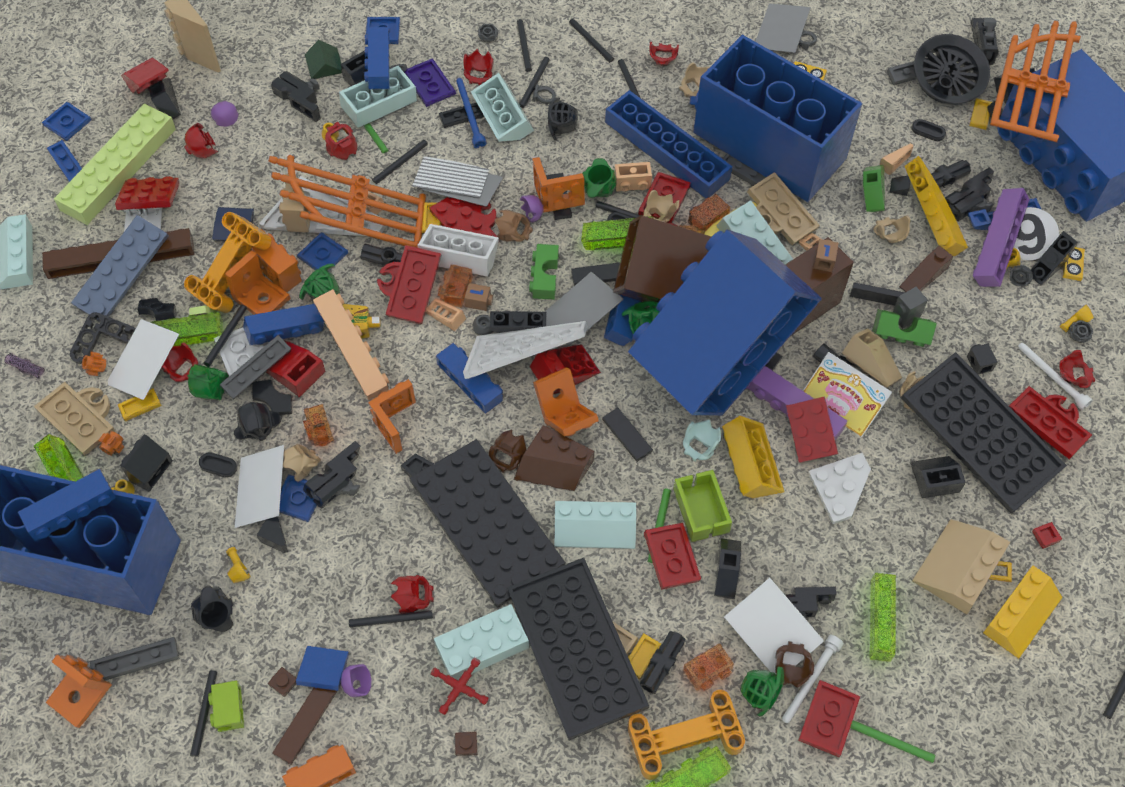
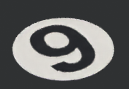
M1026 208L1013 247L1019 251L1023 260L1040 259L1058 238L1059 229L1055 219L1042 209Z

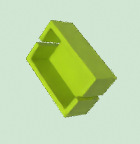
M714 470L697 473L693 487L692 475L675 479L673 490L691 542L709 538V534H712V537L730 533L732 521Z

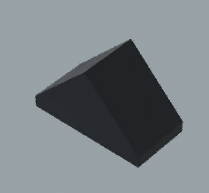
M278 516L266 519L257 533L259 541L276 550L287 553L288 548Z

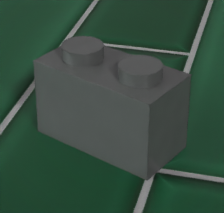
M917 287L900 295L893 309V312L900 315L898 325L902 329L912 324L914 317L921 318L928 299Z

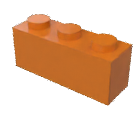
M335 745L329 748L326 754L308 759L303 766L290 768L282 778L286 787H330L355 774L356 771L344 746Z

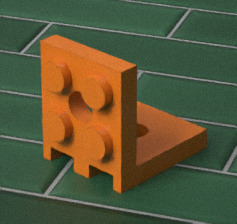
M532 158L534 185L538 198L542 202L543 212L585 205L584 176L582 173L547 180L540 158Z
M252 250L225 273L233 300L240 305L246 306L247 310L254 315L277 311L291 299L287 292L263 276L258 256ZM261 297H268L266 301H259Z
M564 368L533 382L545 424L563 436L574 435L576 431L589 428L599 421L596 413L580 404L569 368ZM560 388L559 396L554 398L553 392Z
M409 379L396 384L394 388L380 393L378 397L368 402L372 408L370 409L374 417L372 420L396 454L402 451L399 432L389 418L416 403L413 385Z
M57 654L52 663L64 671L66 676L46 703L76 728H80L112 684L103 679L104 675L99 671L87 667L88 663L82 658L77 657L75 659L68 654L66 656ZM78 691L80 699L77 703H74L72 696Z

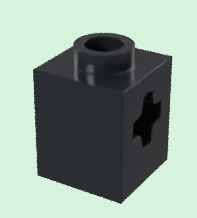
M988 343L972 346L967 355L973 370L978 375L993 371L998 363Z

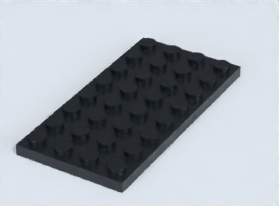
M956 352L900 397L1011 514L1067 466Z
M477 439L410 477V482L497 608L511 600L507 587L565 565L566 562Z
M585 558L578 559L507 587L568 741L649 709V703Z

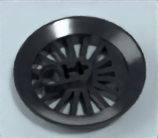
M954 34L937 35L926 40L916 52L914 58L916 78L921 89L935 101L949 104L967 103L979 97L988 86L990 80L989 62L983 51L967 38Z

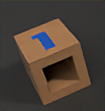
M819 239L813 269L833 271L838 242Z
M469 283L464 297L465 307L487 311L488 305H492L494 295L491 294V287Z

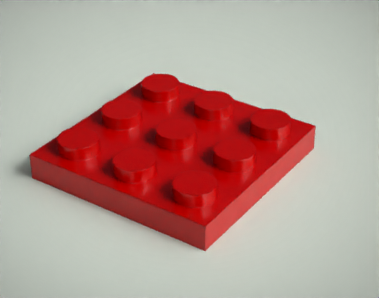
M166 176L159 179L148 177L140 180L136 178L125 180L115 202L116 210L171 207L179 187V178Z

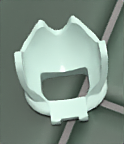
M710 420L697 423L692 421L683 439L684 454L689 455L695 462L697 459L707 460L711 458L721 441L720 427L713 429ZM693 439H697L708 449L703 454H700L689 443Z

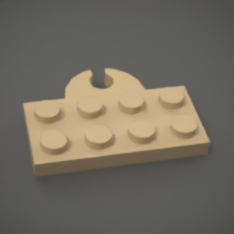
M775 172L747 191L756 202L757 210L767 220L775 234L782 233L792 246L820 226Z
M64 382L34 406L84 456L101 443L98 440L103 433L110 434L111 431L115 432L114 427L104 419L110 410L108 396L104 395L101 401L93 402L96 397L104 394L99 388H85L76 393Z

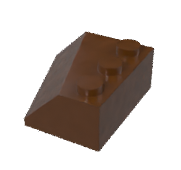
M543 425L524 453L514 480L575 491L594 462L595 451Z

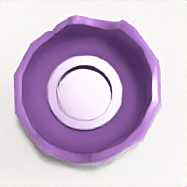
M227 101L218 102L211 109V117L219 126L227 127L233 125L239 116L234 104Z
M525 195L520 198V201H524L521 209L526 211V217L529 221H538L543 214L541 200L535 195ZM529 213L533 214L531 219L528 217Z
M364 664L346 667L341 676L343 691L350 697L367 695L371 689L372 679L370 671ZM355 680L360 681L361 687L358 689L353 688Z

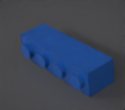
M368 27V34H365V45H368V47H365V57H368V59H365V69H368V71L364 72L365 82H368L369 89H390L389 28Z
M620 295L623 300L610 311L604 338L618 345L625 346L633 341V333L628 322L629 314L622 316V312L642 301Z
M315 304L244 316L243 329L249 345H261L272 341L277 335L282 339L307 334H317L323 331L324 321Z
M452 343L436 355L437 365L485 414L503 401V390L498 384H494L486 372L465 379L463 371L468 357L461 347L458 348Z
M98 469L18 511V514L27 532L37 541L38 539L46 538L50 533L59 528L68 526L72 521L87 516L98 507L109 504L116 496L105 476Z

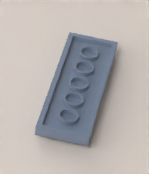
M136 215L72 300L71 304L88 315L97 312L109 317L169 235L139 215Z

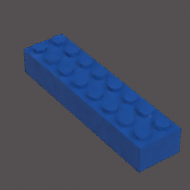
M630 90L606 108V124L679 179L691 182L690 187L704 198H710L730 180L733 166Z

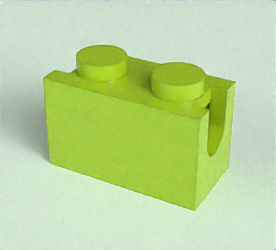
M236 680L211 685L212 692L208 694L209 704L213 706V713L210 714L211 726L217 728L218 732L244 728L242 693L239 682Z

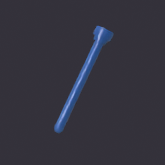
M458 78L456 83L473 132L474 148L484 147L487 144L485 136L479 131L463 79Z

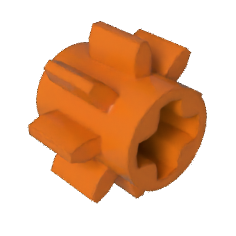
M90 352V356H84L82 368L86 370L88 375L98 376V372H104L106 368V359L102 358L103 355L100 353Z
M113 431L110 434L103 433L98 440L101 442L99 448L110 456L113 453L120 454L125 447L122 445L124 439Z

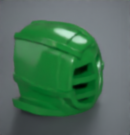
M596 158L592 166H589L582 173L584 176L585 193L589 198L612 195L617 182L614 170L611 169L605 159Z
M333 263L326 264L315 270L305 280L300 290L299 298L303 300L305 295L308 294L311 298L315 299L331 290H334L336 295L339 294L340 288L335 276L329 272L335 265Z
M639 302L622 312V316L629 314L628 322L633 334L642 324L646 322L651 324L659 314V311L655 308L658 302Z
M194 364L187 376L189 392L201 399L221 400L224 390L220 387V384L229 375L219 369Z
M778 666L777 675L767 670H751L747 672L740 692H742L743 697L753 708L761 709L756 714L757 716L761 717L766 714L777 701L783 688V668Z

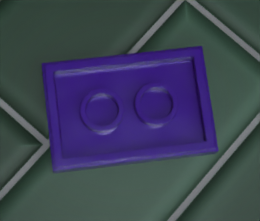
M433 58L404 71L406 76L416 86V93L426 107L456 94L455 89Z

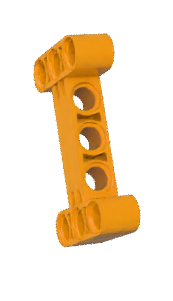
M232 212L225 213L222 218V225L231 233L204 278L190 275L184 281V287L188 292L211 309L222 313H228L233 308V300L224 294L228 288L225 273L248 254L252 246L266 250L271 245V237L244 217Z
M724 690L713 692L709 702L711 714L651 731L648 720L644 715H632L628 722V733L643 777L648 780L658 778L662 768L661 755L721 738L723 747L728 754H739L744 747L745 737L729 694ZM722 699L725 705L719 706L714 700ZM729 719L732 725L725 726L721 720ZM638 722L641 723L644 728L641 730H635L632 727V724ZM729 740H737L740 746L732 747L729 744ZM641 743H647L650 746V749L648 751H642L639 748V745ZM654 764L657 767V771L649 772L645 766Z

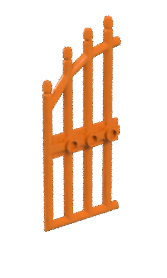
M1054 21L1050 34L1038 36L1040 26L1035 24L1030 38L1018 45V35H1013L990 125L1054 142L1058 141L1059 135L1053 134L1061 96L1067 98L1070 89V83L1066 82L1065 78L1073 42L1079 43L1081 36L1075 35L1077 29L1076 21L1070 24L1068 34L1057 33L1059 22ZM1055 40L1066 41L1058 80L1047 76ZM1048 41L1040 75L1030 72L1036 43ZM1028 47L1022 71L1012 68L1015 54ZM1008 83L1018 86L1010 122L999 120ZM1026 87L1036 90L1028 127L1017 124ZM1043 92L1054 95L1046 132L1035 129Z
M288 155L287 160L269 156V162L287 167L288 175L272 172L271 178L291 185L294 193L280 190L279 195L300 202L309 211H301V218L397 245H408L418 248L422 238L424 203L426 202L425 194H419V198L369 184L370 179L365 178V176L352 175V178H347L294 162L295 157L292 155ZM295 170L349 185L350 192L347 193L296 178ZM300 187L348 200V206L346 208L304 196ZM368 191L418 205V210L414 212L368 199ZM366 205L416 219V227L365 213ZM314 206L345 214L346 221L341 222L324 217ZM364 220L415 234L414 242L363 228Z

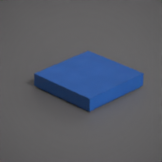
M367 17L366 34H368V27H388L389 44H399L400 17Z
M65 102L47 117L42 124L65 141H68L92 119L69 102Z
M321 232L297 254V258L314 270H317L326 264L333 263L336 265L348 254V250Z
M288 474L281 488L279 512L309 522L317 505L313 502L314 498L311 500L303 490L304 484L308 480L303 479L297 482L294 479L295 476Z
M307 646L296 679V685L339 691L343 670H345L349 652Z

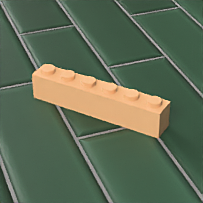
M331 290L313 299L318 312L367 399L370 400L380 393L388 391L387 384L390 382L385 373H380L378 368L381 366L377 358L371 357L369 352L372 350L367 341H362L360 336L363 334L358 325L354 326L351 322L354 318L349 309L345 310L342 306L344 300L340 293L336 295L334 290Z

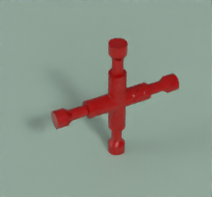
M475 657L472 659L470 667L467 671H464L459 680L450 675L446 676L436 667L432 669L430 675L439 677L444 680V683L453 687L447 697V701L439 708L440 713L446 715L452 702H455L461 692L469 697L478 699L483 705L488 702L489 697L475 692V689L466 685L472 676L473 670L481 663L479 659Z

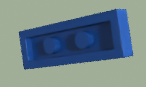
M63 140L47 147L48 152L70 182L82 170V167Z

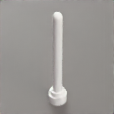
M1024 343L1018 345L1019 350L1075 399L1074 402L1081 411L1092 403L1093 400L1088 395L1080 394L1027 345Z
M831 634L827 637L826 645L824 646L825 650L814 666V673L802 685L782 717L784 723L791 721L831 655L839 652L844 643L838 637Z

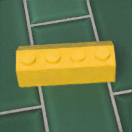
M738 416L723 425L724 439L729 448V456L732 459L734 473L738 478L739 489L742 495L758 498L784 493L763 423Z
M1032 565L983 633L1019 659L1062 599L1052 578Z

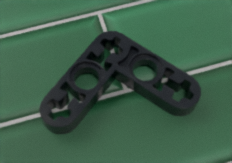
M91 313L87 317L70 350V357L75 363L81 364L85 355L90 356V352L93 351L101 334L128 344L129 338L123 334V328H125L124 331L128 334L134 332L136 328L101 313ZM99 318L100 324L96 323L94 326L92 320ZM117 324L119 330L116 333H110L108 330L110 325ZM85 334H92L93 340L85 343L83 342V336ZM79 344H82L84 347H88V349L83 348L82 350V347L79 346ZM82 350L84 356L77 359L75 353H80Z

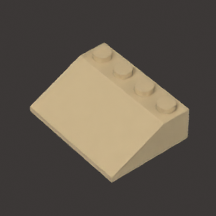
M188 0L165 1L166 10L164 11L167 18L171 21L169 26L175 33L173 38L178 44L177 50L180 55H185L190 61L220 72L221 69L211 36L204 20Z
M950 519L912 581L963 613L968 614L1009 546L1010 541L992 531Z

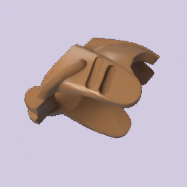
M508 209L501 210L500 213L503 216L495 219L499 229L497 237L506 242L514 240L517 242L528 241L529 234L533 231L530 227L529 219L518 212ZM520 221L525 225L521 235L516 230Z

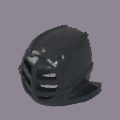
M555 97L548 107V127L553 140H557L555 134L569 133L577 129L578 110L572 105L560 101V98Z
M247 403L238 409V427L234 430V436L240 440L251 438L263 441L271 433V429L280 424L282 417L278 412L269 411L264 403Z
M205 586L200 595L191 603L193 620L205 630L228 631L233 626L231 615L234 603L231 598L228 599L219 586L215 588Z

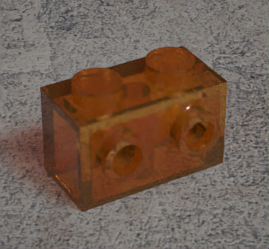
M715 194L712 197L706 198L702 204L693 207L689 211L688 223L698 233L703 234L712 224L730 212V206Z
M451 264L449 271H445L443 286L440 285L438 290L440 300L452 306L462 308L468 284L473 279L472 269Z
M323 404L304 409L306 420L303 423L309 441L313 440L315 446H326L331 441H334Z
M719 643L684 664L683 671L696 691L700 689L705 691L714 685L713 681L718 678L724 680L732 674L731 671L734 663Z

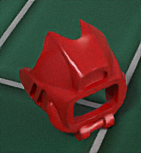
M650 42L649 52L657 65L667 66L678 56L679 45L673 48L671 44L663 45L659 43V46H654ZM656 52H671L672 56L662 58L656 56Z
M478 49L470 55L464 54V76L469 80L470 84L481 85L492 77L493 73L491 71L494 59L489 51L484 56L479 53ZM472 70L486 72L483 78L470 75Z
M337 121L333 126L326 128L328 131L325 135L326 150L330 156L347 160L350 154H356L358 145L353 135V130L349 125L340 124ZM343 129L348 136L335 142L331 135Z
M182 342L181 346L172 347L161 369L170 375L172 380L182 382L188 380L187 376L190 369L183 376L175 372L186 361L191 363L192 366L194 364L198 365V359L194 356L190 347Z
M1074 350L1059 362L1061 377L1065 381L1071 382L1074 386H1079L1080 388H1088L1092 382H1095L1093 368H1089L1084 362L1081 350ZM1073 368H1083L1085 376L1075 380Z
M400 576L391 583L398 587L397 591L391 595V598L400 605L399 613H410L418 609H425L430 602H434V597H432L434 587L429 585V582L423 576ZM419 584L423 585L425 589L424 600L419 598Z

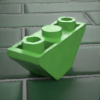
M884 165L866 167L863 171L866 211H884Z

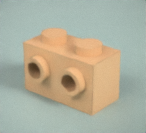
M650 162L615 164L616 191L645 190L650 188L652 182Z

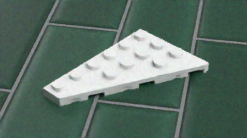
M300 176V177L298 178V179H302V180H305V181L312 182V181H310V180H308V179H306V178H304V177H302V176ZM302 187L307 197L346 208L348 206V200ZM283 198L277 202L259 223L260 228L287 231L286 225L282 222L283 214L279 211L280 202H283ZM314 206L324 217L341 222L346 221L345 214ZM368 210L365 211V213L378 216ZM364 220L363 228L382 233L387 227ZM310 222V233L322 232L325 234L365 236L318 222Z
M586 321L477 336L463 371L464 377L469 379L583 338L587 331Z

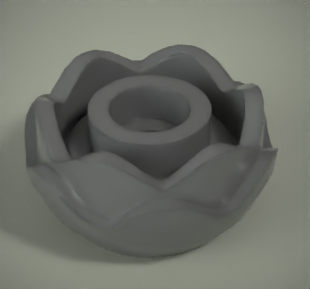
M483 24L478 29V36L484 42H492L498 36V29L493 24Z
M1017 265L1010 270V281L1015 286H1026L1032 282L1033 273L1029 267Z
M479 315L474 319L472 326L476 334L488 335L493 332L490 329L489 315Z
M1085 321L1073 322L1069 329L1070 336L1076 342H1087L1092 338L1093 328L1090 323Z

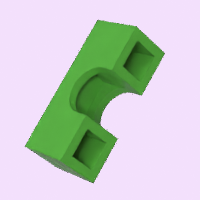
M537 244L536 251H533L532 262H535V266H531V277H534V279L530 281L529 292H533V298L555 300L556 275H548L545 271L558 268L559 245Z
M877 309L872 331L880 338L888 339L889 336L894 337L895 341L906 343L909 340L914 341L913 344L917 346L931 345L936 322L914 317L910 327L900 329L898 325L900 315L895 312Z

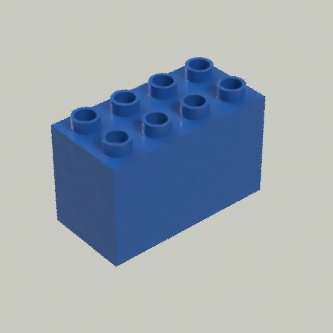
M742 34L700 78L693 133L765 177L775 172L793 194L809 202L847 159L863 103Z
M1080 49L1072 53L1069 60L1065 81L1070 83V89L1067 98L1061 96L1053 134L1059 135L1057 142L997 127V130L1003 140H1010L1019 149L1020 157L1024 163L1028 165L1033 164L1042 174L1043 183L1049 189L1055 188L1064 198L1066 208L1073 214L1078 213L1087 222L1125 202V92ZM1062 59L1050 64L1047 75L1049 78L1058 80ZM1041 69L1033 72V74L1040 75ZM1015 84L999 120L1010 122L1018 86ZM1025 88L1017 121L1018 125L1028 127L1036 94L1035 89ZM1043 92L1035 129L1046 132L1054 98L1053 94Z
M728 229L725 232L718 231L708 240L705 246L708 251L706 256L700 263L693 262L683 271L681 280L684 283L675 294L670 292L659 301L656 307L659 314L651 324L646 322L634 332L632 338L635 343L628 351L691 415L722 416L822 299L757 239Z
M0 465V581L152 616L181 542L157 499L112 490L116 498L109 504L100 506L91 511L87 516L80 517L72 521L68 526L53 531L46 538L35 541L27 532L18 511L75 481Z

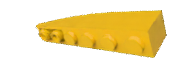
M917 156L904 167L938 245L952 256H956L967 249L968 246L939 186L921 157Z

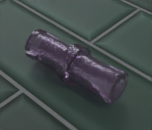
M13 353L7 354L4 360L5 364L17 368L19 372H26L38 379L45 371L44 367L32 363L30 359H23Z

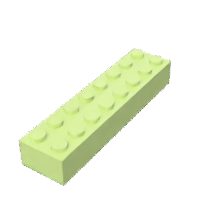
M144 103L54 198L59 210L88 225L121 190L125 180L132 178L176 130L172 117Z

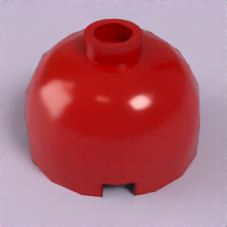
M200 123L194 124L187 130L184 139L186 145L184 147L190 155L193 154L197 158H208L218 151L213 149L212 145H215V142L209 132L205 133L202 130L204 126Z

